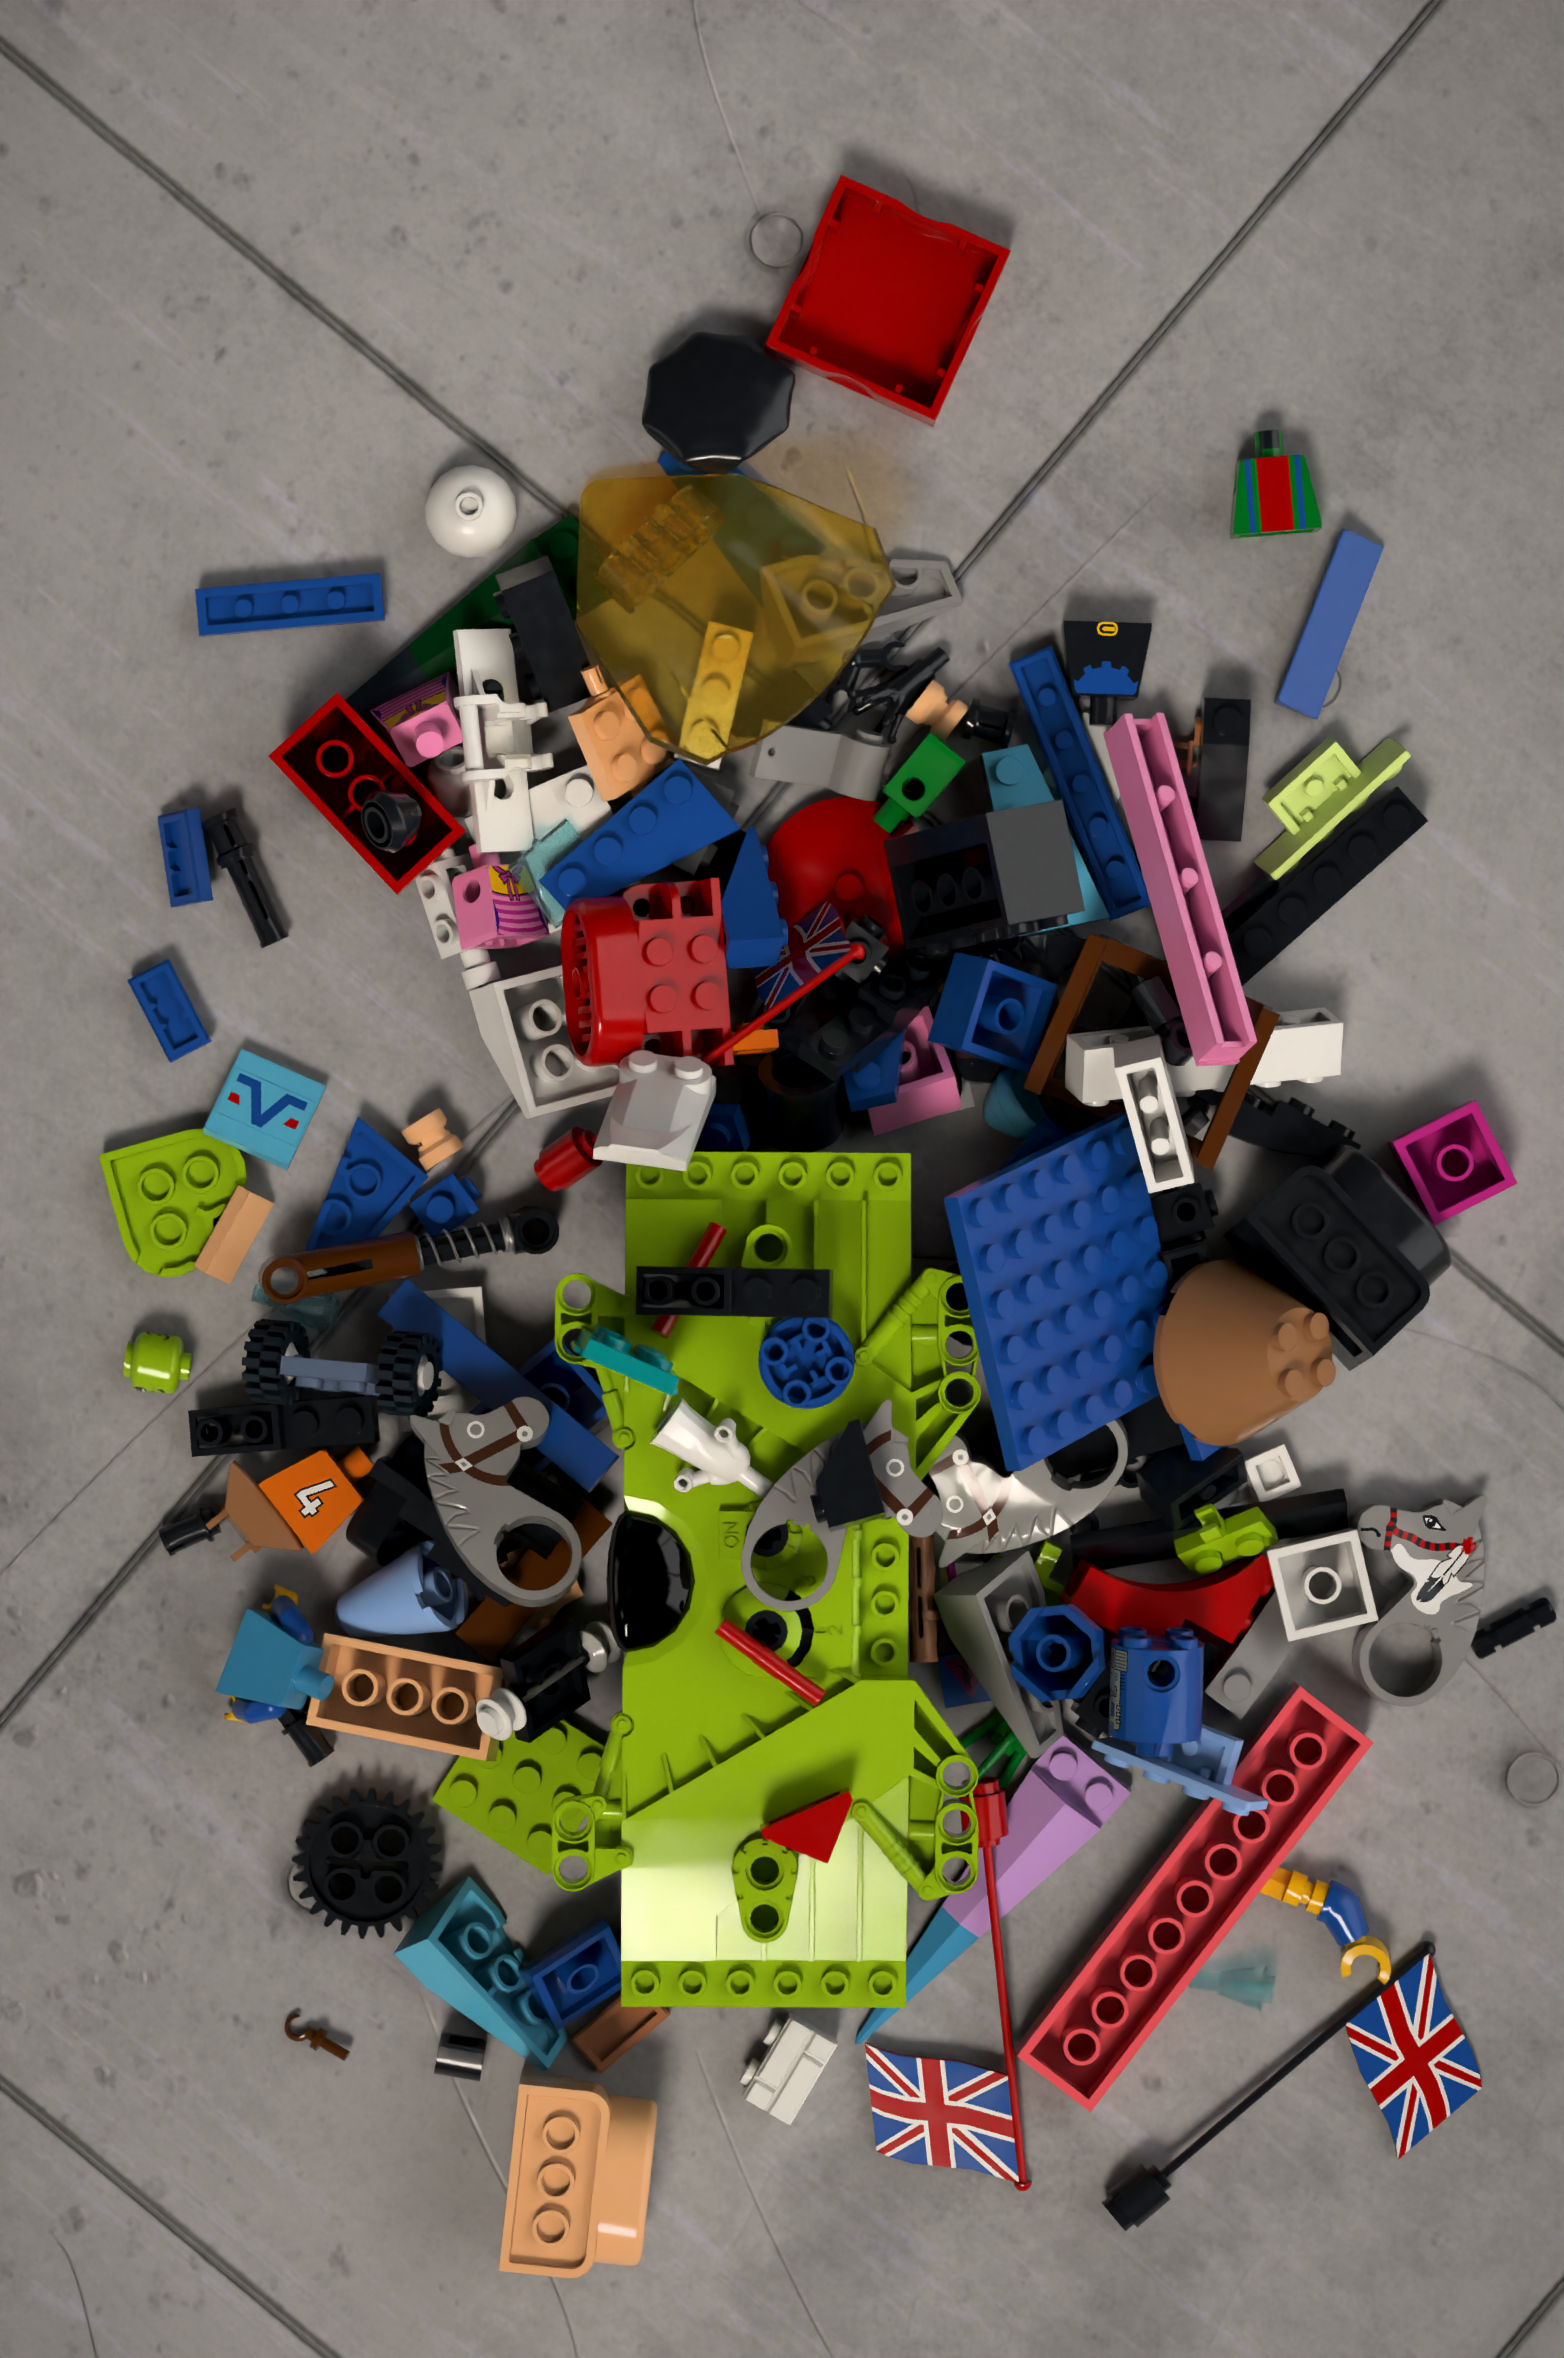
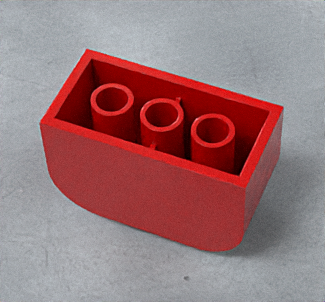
M338 692L268 756L397 895L466 833V830ZM376 790L406 793L418 803L422 812L418 833L400 851L395 853H388L375 847L367 838L362 826V806L366 797Z

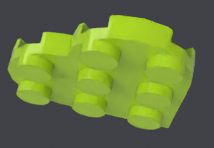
M203 1129L185 1130L98 1155L122 1241L131 1260L138 1264L145 1272L162 1278L183 1276L197 1269L194 1267L195 1262L215 1228L214 1219L222 1215L238 1185L245 1188L248 1181L247 1164L241 1150L204 1134Z

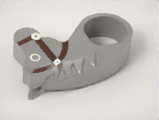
M518 1397L498 1409L482 1415L457 1413L454 1409H451L437 1421L411 1415L410 1426L425 1445L424 1462L426 1477L435 1508L453 1547L471 1572L489 1589L521 1606H546L566 1595L578 1577L581 1564V1543L576 1530L564 1516L507 1483L508 1478L518 1466L520 1452L539 1445L548 1433L549 1414L545 1406L537 1399ZM532 1523L546 1525L557 1531L566 1541L571 1555V1564L565 1576L555 1585L536 1591L519 1588L508 1581L499 1568L496 1555L497 1548L505 1537L502 1534L504 1531L509 1533L518 1526Z
M888 1399L882 1403L869 1422L860 1423L886 1513V1517L883 1518L895 1517L901 1528L909 1535L920 1538L928 1537L942 1523L943 1507L939 1498L913 1472L910 1466L909 1451L906 1446L910 1439L892 1427V1402ZM845 1430L831 1436L795 1463L771 1488L759 1505L748 1527L741 1556L743 1578L751 1593L769 1607L784 1611L807 1608L822 1599L834 1583L847 1528L830 1532L827 1521L817 1523L810 1495L819 1493L816 1480ZM787 1520H792V1524L806 1527V1523L809 1524V1529L822 1541L828 1557L826 1576L819 1588L811 1595L793 1601L781 1600L765 1592L755 1579L752 1569L753 1551L759 1539L770 1529L787 1524Z
M1118 1417L1106 1424L1113 1432L1118 1444V1455L1112 1467L1096 1479L1089 1481L1073 1480L1072 1483H1067L1069 1479L1058 1472L1055 1475L1053 1474L1054 1468L1047 1457L1022 1471H1006L990 1459L972 1454L967 1437L958 1430L928 1471L938 1490L943 1507V1521L936 1530L945 1541L939 1559V1567L944 1568L965 1553H998L1041 1541L1071 1527L1090 1514L1110 1494L1126 1466L1128 1436L1121 1419Z

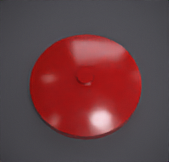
M836 797L813 803L786 820L774 833L766 846L769 857L767 871L769 881L775 882L778 888L779 901L777 911L779 918L786 920L789 930L826 902L831 903L841 913L842 918L848 910H851L859 917L867 914L886 929L884 935L889 945L886 953L890 955L884 967L886 968L908 950L905 949L883 841L920 830L907 819L894 836H891L872 820V817L883 805V803L878 801H866L852 797ZM869 975L865 980H870L872 977Z

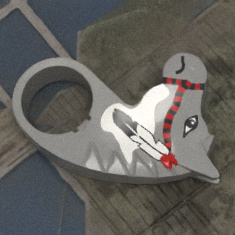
M1476 1495L1462 1505L1438 1498L1435 1505H1429L1414 1512L1386 1505L1371 1504L1364 1506L1354 1514L1350 1527L1357 1529L1361 1546L1367 1549L1383 1550L1387 1561L1403 1574L1406 1579L1404 1587L1377 1613L1378 1620L1367 1623L1357 1635L1353 1645L1352 1666L1356 1679L1361 1687L1377 1700L1397 1706H1414L1424 1703L1433 1698L1454 1677L1466 1658L1476 1633L1482 1607L1485 1558L1478 1523L1487 1504L1486 1495ZM1410 1623L1424 1627L1433 1638L1430 1643L1433 1649L1434 1661L1429 1677L1423 1685L1410 1693L1392 1695L1386 1692L1376 1683L1369 1667V1653L1374 1640L1384 1629L1394 1624Z

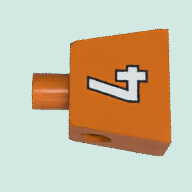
M357 1446L339 1461L325 1447L273 1474L258 1485L305 1547L313 1554L364 1501L366 1497L355 1483L370 1472L374 1463L360 1446Z

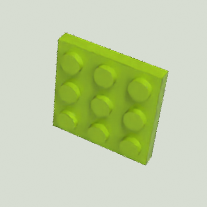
M565 1719L531 1743L517 1740L513 1730L508 1739L500 1740L496 1761H484L459 1756L431 1800L548 1875L552 1864V1819L554 1810L558 1803L567 1797L593 1793L601 1769L599 1764L605 1745ZM569 1808L561 1814L560 1821L566 1830L576 1832L586 1815L578 1808Z

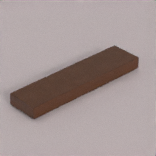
M577 1493L574 1497L582 1501L585 1506L572 1523V1526L580 1539L582 1559L613 1523ZM562 1538L548 1560H545L528 1548L505 1575L512 1584L519 1588L532 1591L547 1589L558 1583L567 1573L571 1564L569 1547L564 1538ZM486 1596L454 1633L490 1664L539 1607H526L515 1603L504 1607Z

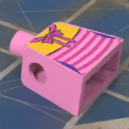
M449 671L370 710L389 748L407 768L413 767L429 758L436 757L441 752L463 742L460 713L454 708L453 698L460 697V693Z
M476 844L469 846L473 870L455 876L452 881L461 950L517 948L550 936L549 928L528 869L523 864H501L498 852L477 853Z

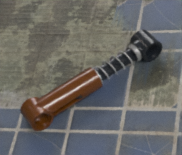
M524 1206L514 1213L507 1214L505 1218H498L494 1224L485 1225L479 1222L477 1227L469 1229L462 1225L458 1231L448 1232L443 1229L440 1234L433 1236L425 1232L422 1238H418L415 1234L413 1236V1232L410 1230L287 1255L276 1254L269 1257L261 1265L258 1272V1282L262 1291L271 1300L280 1304H290L299 1299L420 1276V1270H424L425 1265L438 1263L442 1267L444 1261L456 1259L460 1263L461 1258L475 1256L479 1259L480 1254L490 1252L497 1256L498 1251L501 1250L507 1254L512 1252L515 1255L526 1252L530 1254H543L550 1251L556 1245L559 1238V1225L556 1218L545 1209L538 1206ZM531 1218H541L545 1225L543 1236L538 1241L527 1242L522 1235L524 1224ZM351 1263V1268L313 1276L307 1275L308 1271ZM280 1267L292 1268L295 1273L293 1286L285 1291L275 1290L271 1285V1276Z

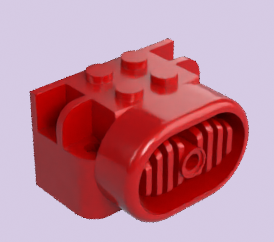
M719 877L699 881L640 884L623 888L608 897L575 899L567 906L562 920L560 942L565 1014L572 1049L577 1059L583 1065L589 1067L617 1065L619 1068L620 1062L624 1057L638 1050H647L658 1055L673 1057L692 1056L700 1059L732 1036ZM733 1047L709 1063V1067L734 1065Z

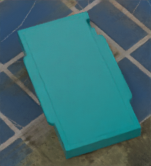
M596 1324L593 1332L583 1328L578 1340H572L570 1344L573 1351L579 1353L582 1357L671 1396H676L679 1391L676 1386L680 1377L672 1369L674 1363L665 1359L666 1354L641 1343H637L634 1350L630 1349L632 1343L629 1339L598 1324Z

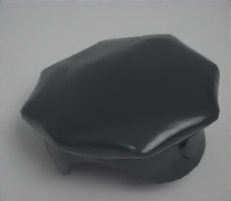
M704 331L693 333L677 348L649 368L641 417L642 426L668 454L680 463L699 471L722 476L727 475L743 461L760 452L787 430L790 422L792 393L796 381L795 374L753 336L715 334Z

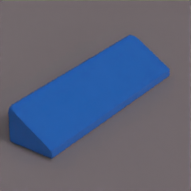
M1344 528L1340 531L1274 704L1310 718L1318 719L1384 547Z

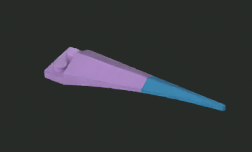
M1065 1732L1059 1740L1034 1760L1006 1804L1009 1834L1000 1838L1001 1843L999 1845L992 1846L999 1920L1099 1832L1106 1821L1131 1794L1132 1789ZM978 1848L977 1881L966 1892L946 1897L906 1959V2003L991 1928L983 1848ZM969 1864L957 1881L966 1877L969 1871ZM874 2008L856 2035L855 2045L862 2043L900 2008Z

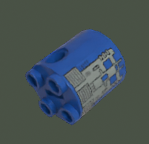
M1120 1627L1118 1637L1111 1641L1108 1734L1113 1738L1136 1742V1754L1148 1757L1173 1755V1744L1196 1741L1202 1736L1205 1643L1194 1637L1193 1630L1189 1628L1170 1627L1165 1629V1635L1146 1634L1147 1629L1143 1627ZM1166 1660V1664L1159 1671H1148L1149 1666L1154 1661Z

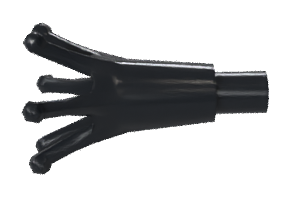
M937 647L923 660L917 659L887 681L862 690H849L847 692L848 698L863 697V705L855 706L852 710L853 714L859 716L877 705L884 704L887 710L874 731L881 734L885 727L891 726V720L896 716L887 738L888 743L894 744L897 740L898 728L909 707L923 693L931 681L935 680V673L950 661L948 655L943 649Z

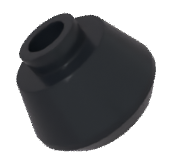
M376 790L366 797L361 809V822L367 838L375 847L388 853L398 852L419 831L422 820L420 806L406 793Z

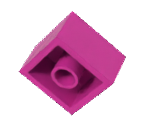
M1476 1100L1468 1101L1387 1142L1419 1208L1434 1225L1518 1184Z

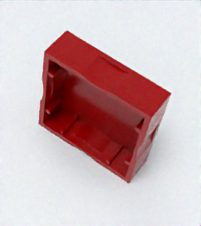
M840 175L815 231L811 248L796 281L791 285L767 339L765 348L777 358L934 427L1011 250L953 224L923 217L908 208L901 201Z

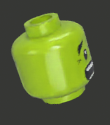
M144 1331L136 1337L135 1342L128 1341L123 1377L130 1378L132 1387L137 1391L171 1395L177 1391L180 1380L189 1381L193 1354L184 1352V1343L177 1335Z

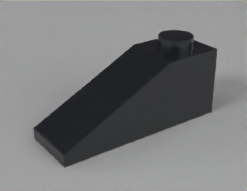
M1204 698L1200 701L1201 734L1200 746L1198 747L1197 805L1195 812V823L1200 840L1241 842L1249 753L1250 699Z

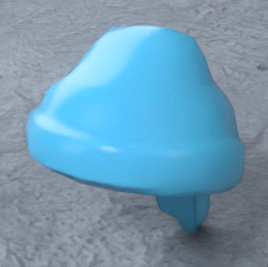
M1001 1065L998 1076L992 1082L983 1101V1117L991 1128L1016 1139H1025L1040 1120L1046 1116V1113L1036 1093L1023 1088L1026 1081L1023 1072Z

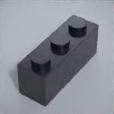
M548 556L495 575L501 591L494 593L493 597L502 620L512 617L517 632L509 634V638L518 661L528 658L533 672L524 676L534 701L543 698L544 702H547L548 712L551 713L589 698L591 695L580 670L590 666V663Z

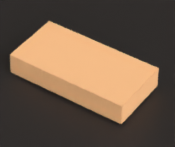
M238 1185L197 1258L194 1267L230 1284L274 1203Z

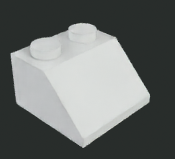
M1348 1527L1323 1533L1266 1551L1288 1642L1378 1620L1357 1529Z

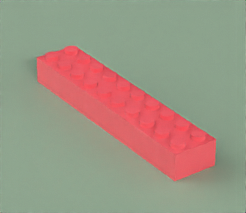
M1294 1681L1240 1752L1231 1782L1233 1786L1268 1799L1267 1809L1249 1811L1248 1816H1242L1222 1809L1223 1802L1209 1796L1208 1800H1203L1014 2047L1017 2057L1091 2112L1374 1742Z

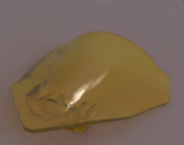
M740 474L603 479L590 483L582 492L577 570V627L648 741L705 766L729 753L743 750L763 740L786 725L811 704L852 658L870 631L879 611L897 586L876 528L821 507L775 486Z

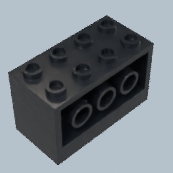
M1063 800L988 812L883 841L906 950L924 947L925 956L962 947L964 949L985 945L994 941L1042 931L1043 929L1069 924L1067 915L1085 911Z

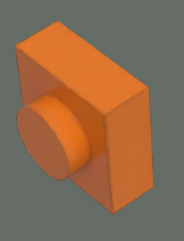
M749 1023L735 1025L736 1032ZM762 1025L733 1046V1055L770 1053L779 1048L778 1030H764Z

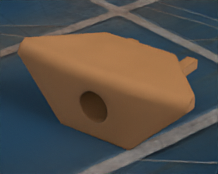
M235 1460L230 1463L226 1499L218 1506L221 1512L205 1524V1526L210 1530L226 1518L246 1544L230 1556L235 1562L250 1549L254 1553H257L262 1548L290 1551L302 1550L304 1546L300 1539L259 1487L258 1482Z

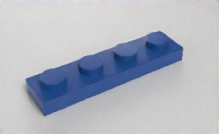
M380 573L195 589L200 637L385 621Z

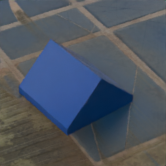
M593 1920L520 1968L518 1972L552 2026L558 2031L621 1989V1951L605 1920Z

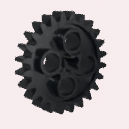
M370 1787L366 1799H360L356 1788H351L349 1802L344 1803L340 1796L334 1794L332 1796L334 1807L332 1811L319 1804L316 1807V1811L321 1821L316 1822L306 1819L303 1823L312 1835L310 1837L297 1836L295 1840L298 1845L306 1849L305 1853H298L292 1856L293 1862L304 1865V1870L294 1874L293 1881H307L308 1884L299 1894L300 1899L314 1897L316 1902L309 1912L311 1915L323 1909L328 1913L324 1922L325 1927L330 1926L336 1919L342 1921L341 1935L345 1936L351 1925L358 1926L360 1939H364L368 1927L374 1926L378 1936L382 1938L385 1935L386 1923L389 1922L400 1932L403 1929L402 1915L405 1914L413 1921L419 1918L418 1912L414 1907L415 1903L427 1907L431 1904V1900L423 1892L424 1889L438 1890L440 1883L429 1877V1873L441 1871L443 1864L430 1860V1856L440 1852L442 1847L440 1844H428L427 1839L435 1833L436 1829L435 1827L421 1829L419 1824L425 1816V1812L420 1811L410 1816L407 1811L411 1800L407 1798L399 1806L394 1805V1791L392 1790L386 1794L383 1801L377 1800L375 1787ZM347 1826L355 1830L358 1835V1845L350 1850L339 1848L333 1839V1833L337 1828ZM388 1829L399 1831L405 1840L404 1848L395 1853L384 1850L379 1841L382 1832ZM368 1851L372 1852V1860L407 1861L409 1867L407 1869H398L377 1865L373 1867L371 1874L363 1873V1866L360 1864L330 1865L326 1862V1858L336 1856L343 1859L359 1860L362 1858L363 1853ZM337 1873L349 1874L355 1881V1891L347 1896L336 1894L330 1885L331 1877ZM388 1875L397 1878L402 1885L401 1894L392 1899L384 1898L377 1891L376 1883L378 1879Z

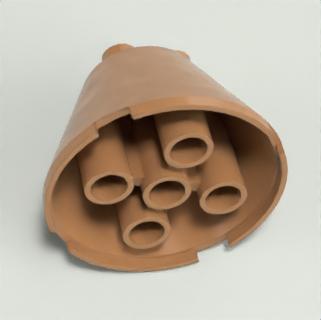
M1233 1260L1206 1261L1187 1271L1171 1289L1170 1292L1175 1295L1166 1315H1159L1156 1325L1153 1347L1154 1372L1159 1394L1168 1414L1175 1424H1183L1194 1435L1192 1439L1214 1446L1239 1444L1315 1397L1323 1387L1331 1385L1334 1381L1336 1368L1332 1361V1342L1327 1317L1322 1313H1315L1250 1266Z

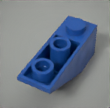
M748 827L721 901L726 969L777 966L781 948L788 944L787 922L784 918H779L777 911L779 901L778 888L775 882L769 881L767 873L769 867L768 851L765 845L759 844L755 827Z

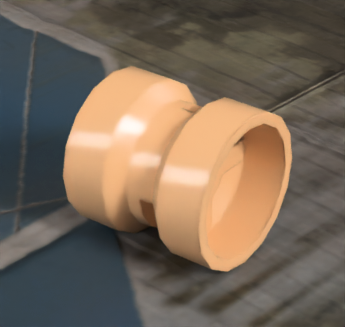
M932 680L905 716L916 725L924 724L927 726L929 724L931 726L930 732L941 742H944L970 707L959 699L949 702L947 700L949 697L945 695L944 687L935 680Z
M440 1108L424 1116L401 1132L408 1144H418L420 1147L418 1148L420 1152L419 1161L426 1171L465 1147L458 1135L451 1134L449 1130H445L447 1118Z

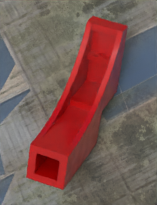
M1262 1552L1234 1561L1210 1575L1195 1580L1167 1584L1128 1580L1110 1574L1081 1559L1061 1593L1059 1600L1065 1605L1074 1604L1092 1621L1118 1634L1120 1627L1134 1626L1146 1628V1634L1165 1635L1166 1628L1183 1627L1181 1625L1187 1619L1233 1644L1237 1635L1241 1637L1249 1629L1254 1617L1252 1609L1259 1596H1265L1274 1583L1267 1555Z

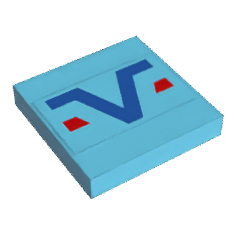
M241 1048L203 1128V1133L288 1171L325 1092L326 1086Z

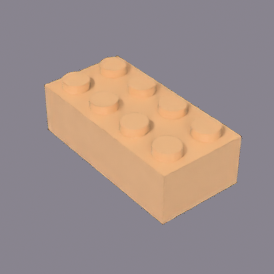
M324 1633L321 1646L324 1654L318 1670L332 1675L334 1685L330 1695L324 1701L311 1697L306 1725L484 1761H496L500 1740L486 1735L480 1729L477 1723L476 1706L481 1699L490 1698L491 1693L495 1689H506L502 1667Z

